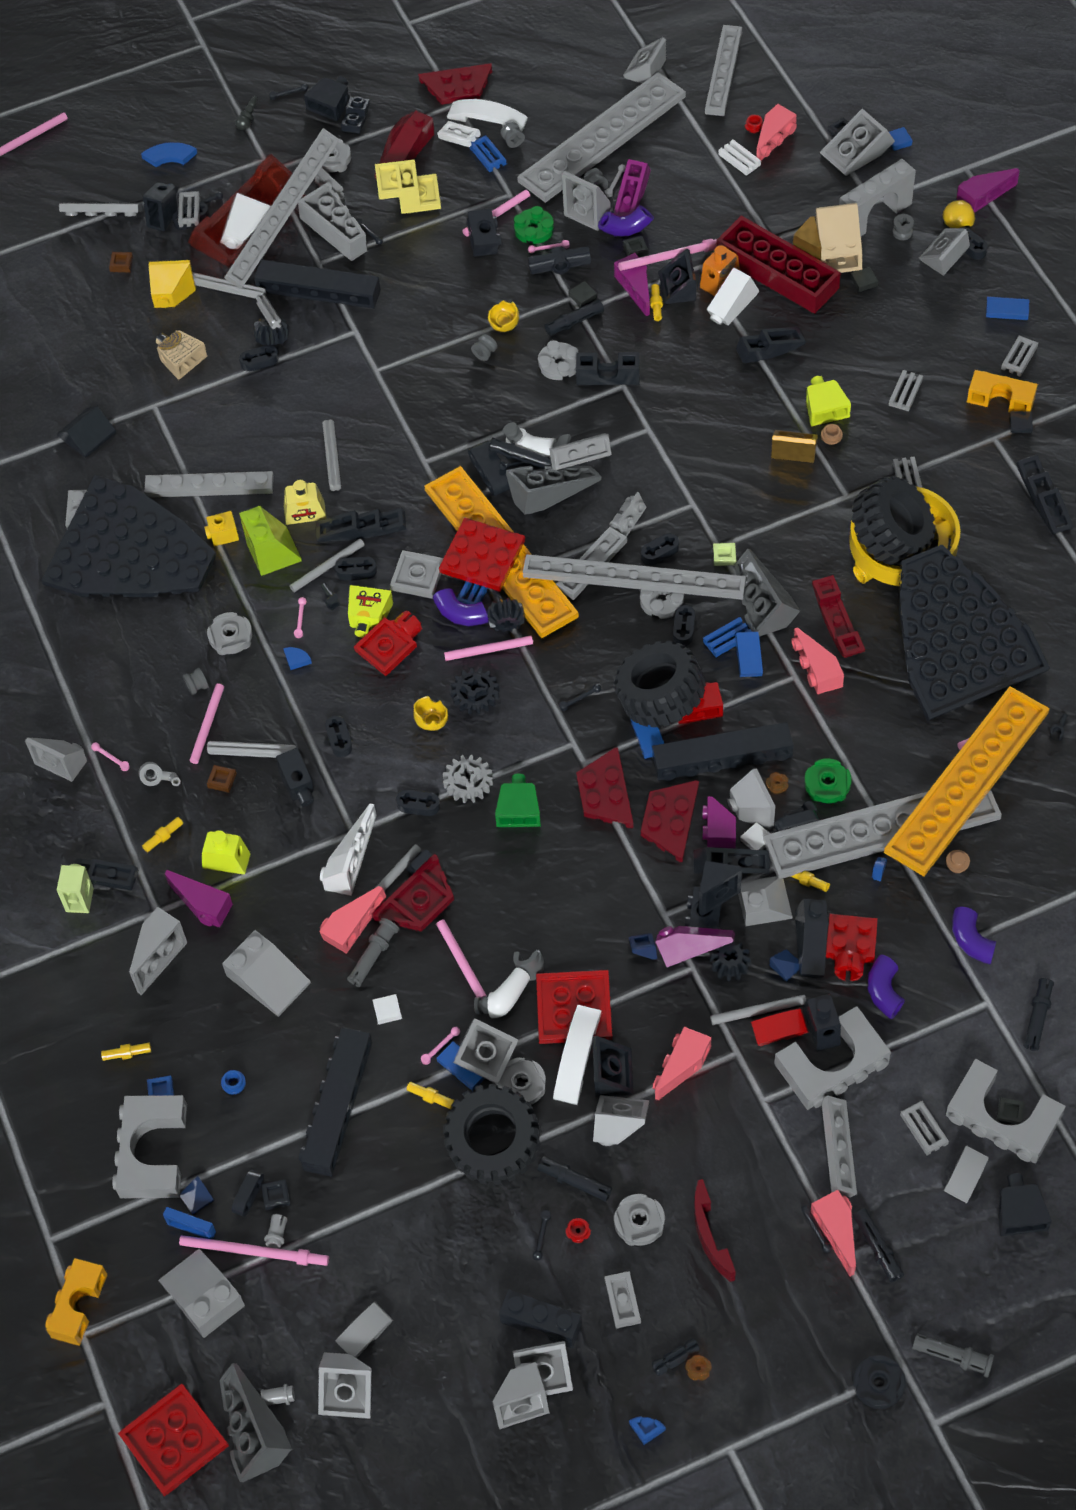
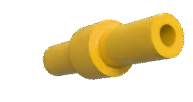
M653 284L651 286L652 297L650 298V305L653 309L654 320L660 321L662 319L661 308L663 307V301L660 296L659 285Z
M177 817L167 826L160 827L155 831V835L142 845L143 849L148 853L160 842L164 843L171 837V833L183 825L182 820Z
M808 871L790 876L799 880L800 884L807 887L813 886L825 892L830 887V883L816 878L813 873Z
M150 1042L133 1046L131 1044L120 1045V1048L101 1051L102 1060L121 1057L123 1060L133 1058V1055L151 1052Z
M411 1081L409 1082L407 1091L423 1097V1100L433 1104L435 1102L446 1108H453L452 1104L455 1100L439 1094L438 1090L431 1087L425 1088Z

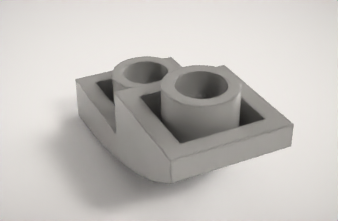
M965 1146L943 1191L967 1203L989 1157Z
M374 1302L336 1339V1342L347 1354L357 1358L372 1340L377 1339L393 1319Z

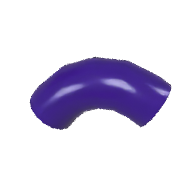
M641 205L627 216H617L608 211L600 218L598 228L613 236H630L643 230L652 222L654 217Z
M443 589L433 595L434 603L441 614L454 624L469 627L488 623V617L482 601L475 604H464L456 598L453 589Z
M967 907L955 908L952 919V932L958 946L969 957L991 965L996 941L983 937L977 931L976 921L978 914L974 910Z
M879 955L868 973V992L874 1005L885 1016L893 1019L905 1001L892 988V979L899 969L891 958L886 955Z

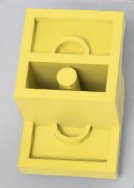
M415 159L375 164L379 200L399 197L401 214L441 209L437 175L417 176Z

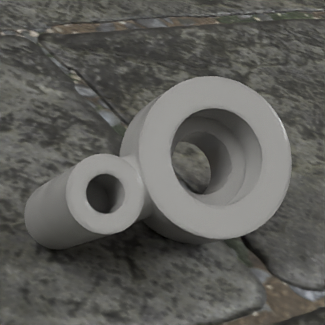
M146 762L139 769V778L147 786L157 785L161 780L170 781L173 786H178L181 782L176 773L162 771L159 765L154 762ZM152 769L154 774L147 776L146 771Z

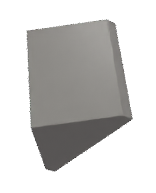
M662 37L639 49L623 76L626 79L644 83L659 72L666 61V39Z
M945 228L919 259L944 276L970 247L968 231L965 228Z
M565 1341L513 1351L515 1367L523 1363L531 1364L536 1362L546 1396L573 1391Z

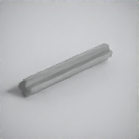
M193 272L195 285L255 299L258 295L260 297L266 296V289L262 287L244 284L242 289H239L226 279Z
M258 295L256 297V304L272 329L276 327L280 329L282 326L280 323L281 319L265 295L261 297Z
M331 419L324 420L323 432L329 486L331 491H339L341 489L334 421Z
M209 741L207 744L208 754L275 758L277 755L296 748L295 745Z

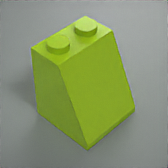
M258 506L239 513L247 546L261 576L302 561L287 527L269 512Z

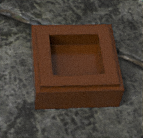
M112 252L109 265L110 272H130L133 261L132 252Z
M214 765L207 781V787L229 793L237 774L236 770Z

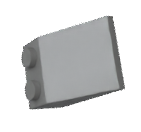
M861 109L820 151V154L847 176L880 157L895 141L887 129L865 110Z
M563 171L564 216L598 231V223L602 215L608 211L611 212L609 199L598 186Z
M159 907L154 912L149 913L142 924L129 971L136 990L140 995L147 990L187 944L180 921Z
M256 930L222 963L228 978L278 1017L311 983L273 943Z
M200 1249L158 1280L203 1338L245 1306L240 1294Z

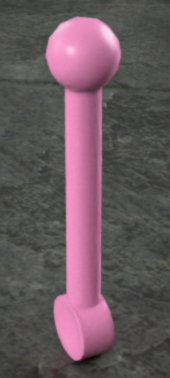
M563 240L562 243L538 247L531 245L528 247V251L533 254L535 251L560 246L567 249L570 242Z
M304 597L298 599L300 607L297 629L294 631L296 638L303 636V631L301 630L304 605L307 602Z
M96 742L91 745L93 751L102 753L120 765L122 771L129 770L128 762L120 761L102 749Z
M453 1027L451 1033L429 1054L421 1056V1062L424 1065H428L431 1062L432 1056L454 1036L460 1034V1029Z

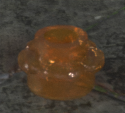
M774 772L767 778L766 786L772 793H783L789 786L787 783L788 778L785 774Z
M696 1355L687 1361L686 1370L692 1380L700 1379L703 1381L709 1377V1371H711L712 1367L710 1361L705 1357ZM698 1366L701 1367V1370L699 1371L696 1370V1367Z

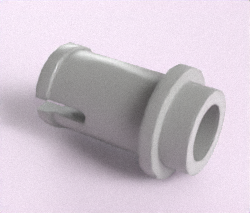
M274 1214L271 1216L269 1232L264 1238L267 1247L279 1249L284 1244L283 1234L287 1223L285 1216L282 1220V1215Z
M284 1384V1387L262 1389L261 1398L267 1406L280 1403L290 1405V1402L295 1401L293 1385L288 1386V1384Z

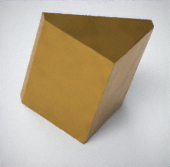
M812 216L793 235V245L821 261L822 246L815 217Z
M775 430L772 438L771 458L814 463L818 435Z

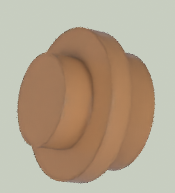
M836 424L826 425L821 432V438L827 444L839 443L843 435L842 430Z
M953 850L946 857V865L954 873H961L969 867L970 858L964 851Z

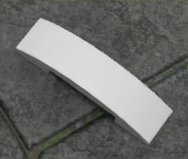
M480 99L455 101L447 115V119L466 122L468 117L499 123L503 126L507 123L515 122L521 131H523L527 122V116L511 107Z
M577 1005L558 1071L553 1096L554 1100L578 1104L583 1085V1076L594 1034L596 1035L601 1010Z

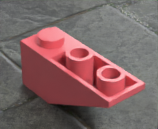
M777 104L765 115L757 145L758 159L762 160L764 157H768L776 146L781 145L789 134L794 133L797 127L795 113Z
M795 628L794 638L791 639L792 646L800 654L801 667L808 672L807 678L810 687L815 688L817 695L843 687L844 674L836 656L802 630Z
M687 1027L683 1028L681 1034H676L672 1043L673 1052L671 1055H666L662 1065L664 1071L661 1076H656L652 1088L655 1089V1099H661L702 1068L711 1049V1037Z

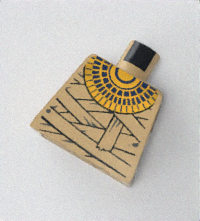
M180 330L175 331L169 337L161 333L156 338L160 360L179 380L207 357L204 343Z

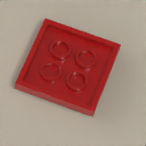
M464 517L439 566V573L500 592L525 542V536Z
M608 970L536 974L539 1044L566 1043L577 1005L601 1010L599 1024L594 1036L612 1040Z
M180 1384L118 1433L164 1497L229 1446L183 1384Z

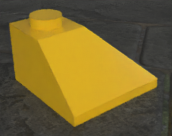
M190 260L149 262L150 287L154 308L175 307L196 291Z

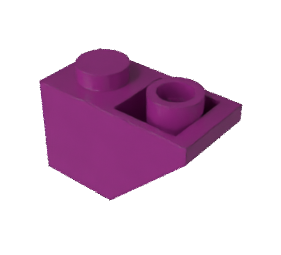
M708 797L707 805H703V819H707V826H703V840H707V847L735 849L736 817L715 798Z

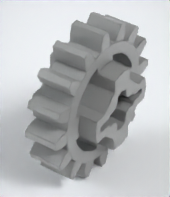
M462 755L461 761L458 762L453 759V766H446L447 772H443L444 788H447L448 795H454L455 801L462 798L463 803H466L467 799H471L474 803L475 797L478 796L480 799H483V792H490L489 786L493 785L492 770L489 769L487 762L482 764L481 757L473 760V755H470L469 759H465Z

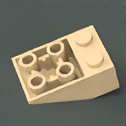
M857 203L816 208V226L822 246L821 261L839 272L862 270V246Z

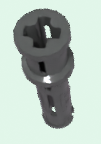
M381 918L379 921L380 926L375 934L369 937L370 944L347 978L353 985L356 982L357 987L361 986L380 953L388 949V943L393 934L399 931V927L386 918Z
M917 1333L913 1344V1350L959 1364L963 1370L971 1369L983 1373L984 1377L987 1378L994 1360L993 1354L988 1356L973 1351L972 1347L963 1349Z

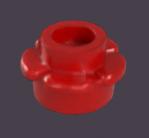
M759 115L749 116L745 124L746 130L751 133H758L762 130L763 119Z
M581 1218L571 1220L568 1223V1228H566L567 1237L575 1243L583 1242L591 1234L589 1223Z

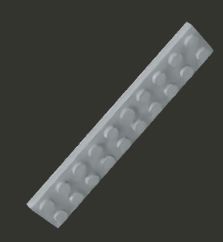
M657 72L517 176L518 183L546 203L563 190V171L577 177L582 176L684 99L686 91Z
M991 789L960 830L1001 819L1002 814ZM927 792L764 835L763 840L766 849L769 851V857L777 877L782 879L803 871H812L884 851L886 845Z

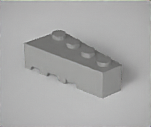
M330 182L325 183L298 200L300 219L348 259L353 261L367 251L365 232L355 218L350 215L346 205L342 204L339 195L333 191Z

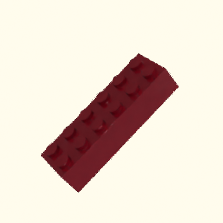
M740 216L716 240V247L720 245L725 246L737 254L740 271L814 314L839 289L841 272L743 216Z

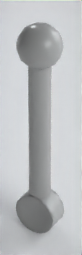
M621 164L618 167L619 171L610 188L605 190L606 197L613 196L612 190L622 172H625V165Z

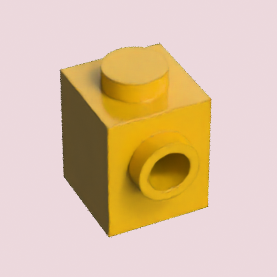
M232 511L206 517L208 526L204 527L207 539L212 538L214 546L239 540Z

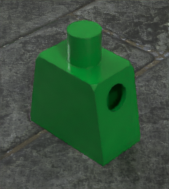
M514 774L512 775V783L501 785L495 812L497 827H541L535 785L533 783H526L525 775Z

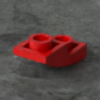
M802 1009L771 1015L751 1022L759 1046H764L781 1039L788 1040L808 1033Z

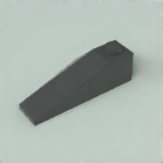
M524 466L506 470L514 504L524 514L545 510L601 481L602 477L591 466H570L564 468V470H553L552 466H545L544 470H533L532 466Z
M747 549L735 563V570L737 576H746L742 605L746 606L747 611L745 615L746 623L752 632H759V636L786 628L800 610L793 598L750 549Z
M232 1363L221 1377L220 1387L224 1411L229 1413L230 1426L226 1428L227 1435L232 1436L234 1450L230 1451L231 1461L239 1482H245L279 1466L292 1448L280 1422L237 1363Z

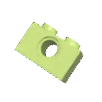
M79 864L61 865L57 892L65 911L89 913L94 888L85 866Z

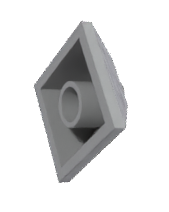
M29 737L25 740L35 765L71 782L87 762L84 749L76 743L70 744L64 740Z
M756 768L751 770L730 789V799L727 800L731 812L736 813L739 820L753 825L757 822L764 829L772 830L774 829L775 804Z
M774 876L741 882V892L738 896L745 926L792 919L783 878L780 879Z
M474 1018L453 1063L498 1084L518 1039Z
M600 1095L595 1112L593 1142H599L604 1146H611L622 1142L645 1124L649 1100Z
M324 1352L319 1365L318 1415L370 1419L372 1368L350 1354Z
M536 1362L531 1364L523 1363L510 1370L492 1401L499 1429L549 1413L545 1389Z

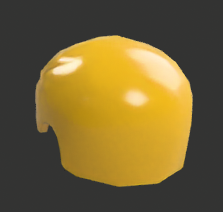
M957 200L946 206L943 211L944 223L950 228H962L967 225L972 227L975 221V214L969 203Z
M503 300L489 310L488 321L493 329L507 332L515 328L519 321V311L514 302L508 303Z
M426 696L415 702L414 720L422 729L430 731L439 730L448 721V709L440 700L433 702L429 696Z

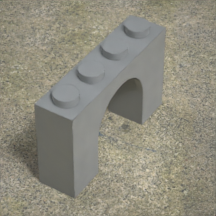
M903 159L840 197L839 205L857 203L860 236L866 234L868 214L881 197L884 196L883 202L896 214L912 204L916 170Z
M857 1006L839 1016L841 1037L853 1054V1060L844 1069L828 1072L816 1068L796 1042L775 1054V1066L807 1110L812 1107L818 1108L822 1106L821 1101L824 1097L842 1094L849 1085L854 1082L857 1084L861 1083L868 1077V1074L875 1070L881 1071L889 1064L891 1051Z
M975 1059L949 1103L946 1116L954 1124L964 1125L971 1129L975 1135L992 1140L999 1148L1008 1149L1016 1153L1021 1160L1031 1161L1036 1164L1062 1118L1066 1106L1043 1094L1033 1113L1025 1122L1018 1125L998 1123L989 1116L984 1106V1099L995 1082L998 1070Z
M183 1095L124 1096V1105H120L119 1109L122 1127L117 1130V1141L120 1143L119 1151L115 1152V1165L118 1168L117 1174L113 1175L112 1180L113 1189L117 1191L120 1198L180 1197L181 1172L178 1165H146L135 1158L134 1151L138 1140L150 1130L157 1128H185L187 1103Z

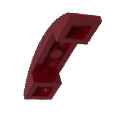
M834 575L812 581L823 619L841 655L845 658L865 652V647L859 633L854 630L840 598L841 592Z
M700 1179L696 1186L694 1213L699 1240L707 1257L717 1271L728 1281H735L736 1271L727 1248L717 1251L704 1213L711 1211V1200L703 1179Z

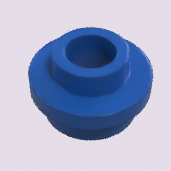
M236 1070L226 1072L221 1079V1086L228 1094H238L246 1085L244 1075ZM232 1081H238L236 1085L230 1086Z

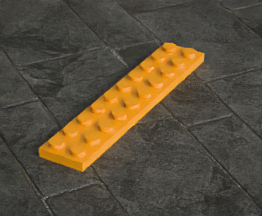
M461 466L425 485L426 493L456 531H458L465 517L513 532ZM523 544L502 589L511 600L517 599L519 603H522L525 618L539 636L543 638L577 619L579 613L553 580L523 577L526 554L532 555Z
M1010 686L886 845L884 853L920 875L925 876L1048 715L1050 708Z

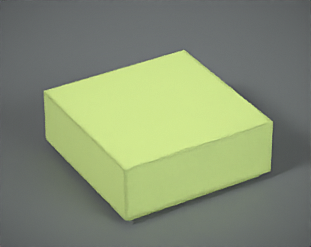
M735 543L713 544L714 566L735 565Z

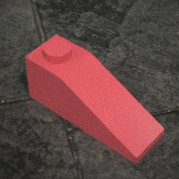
M380 886L374 888L336 910L329 918H326L322 922L319 931L323 940L347 954L371 920L372 913L386 899L383 888Z
M836 1190L813 1202L810 1213L828 1242L832 1245L834 1252L849 1276H852L856 1268L851 1214L852 1205L846 1196L842 1197L839 1190Z

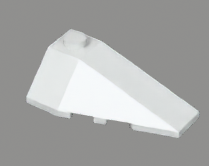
M374 804L367 806L329 857L326 867H322L320 881L323 882L324 890L352 896L376 819Z

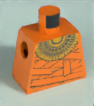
M717 246L714 253L703 263L700 288L716 296L733 267L740 271L737 254L725 246Z

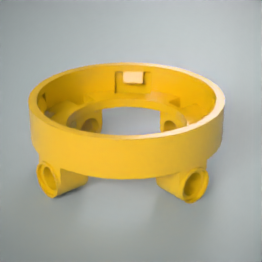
M917 487V491L924 495V500L926 503H929L931 507L930 512L934 515V540L938 539V546L943 545L948 549L950 538V552L956 557L960 539V524L955 511L938 494L925 488ZM851 520L849 543L851 553L855 559L853 572L858 581L864 584L874 578L889 585L900 586V566L885 564L883 561L875 559L873 554H869L866 551L865 545L861 544L860 541L858 542L854 530L855 524Z

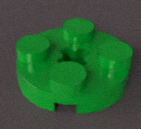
M534 206L532 209L525 210L514 217V232L520 241L524 243L526 241H533V244H540L551 238L554 220L542 207Z
M835 759L818 760L815 762V765L806 771L804 782L806 791L813 801L822 803L841 802L850 791L851 773L841 765V762ZM825 777H829L830 781H834V783L828 785L822 781H825Z

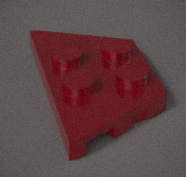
M492 63L418 74L419 82L421 84L424 83L428 87V91L436 96V99L442 105L464 99H480L483 88L486 87L489 73H492Z
M617 747L576 772L584 817L601 819L603 822L611 824L615 821L626 824L627 828H633V819Z
M699 781L650 791L641 836L649 842L655 843L662 851L667 850L679 862H683L699 789Z
M434 854L372 913V918L375 921L386 918L397 926L422 932L454 901V895L447 883V878L444 871H442L437 855Z

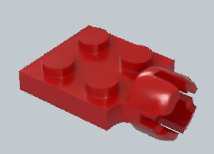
M409 611L402 612L392 621L384 617L354 646V650L382 674L387 676L417 647L413 638L422 630L421 623L414 615L410 618L411 612Z
M830 914L826 958L834 959V971L839 979L845 981L846 971H851L850 981H856L863 975L864 964L868 962L874 963L877 918Z

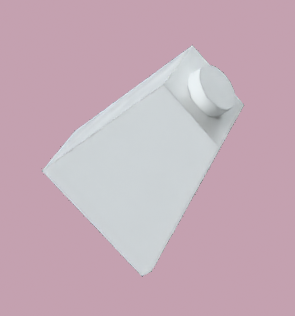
M237 193L232 203L220 243L225 244L228 248L239 250L251 238L271 206Z
M733 267L707 308L711 315V320L717 324L724 323L729 325L753 300L759 290L750 276Z

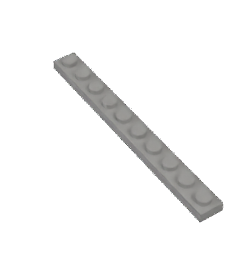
M324 128L321 130L224 278L242 289L298 204V200L302 198L338 143L339 139Z
M526 554L523 577L742 600L746 576Z

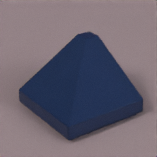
M652 933L629 937L632 953L650 959H657L656 945Z
M786 949L770 958L769 966L784 980L788 981L799 971V960Z
M198 1176L179 1194L193 1215L214 1201Z

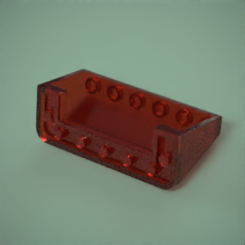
M270 154L257 167L254 175L210 218L207 216L194 228L188 243L196 250L230 267L249 241L248 239L239 249H231L226 247L225 244L220 243L236 194L239 193L272 206L293 173Z

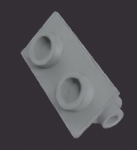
M639 492L635 496L626 498L619 510L622 514H616L609 523L611 528L620 531L626 537L646 509V505Z

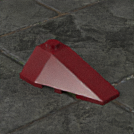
M417 110L402 117L390 131L379 164L413 160L434 136L433 117Z

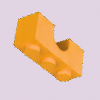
M975 370L969 387L967 403L988 407L989 401L992 398L1001 396L1010 402L1008 412H1031L1038 384Z
M74 1258L72 1266L69 1265L64 1276V1286L62 1289H59L55 1298V1309L53 1313L48 1315L46 1320V1330L51 1338L80 1346L89 1321L84 1313L74 1311V1306L84 1296L99 1298L108 1275L103 1266Z

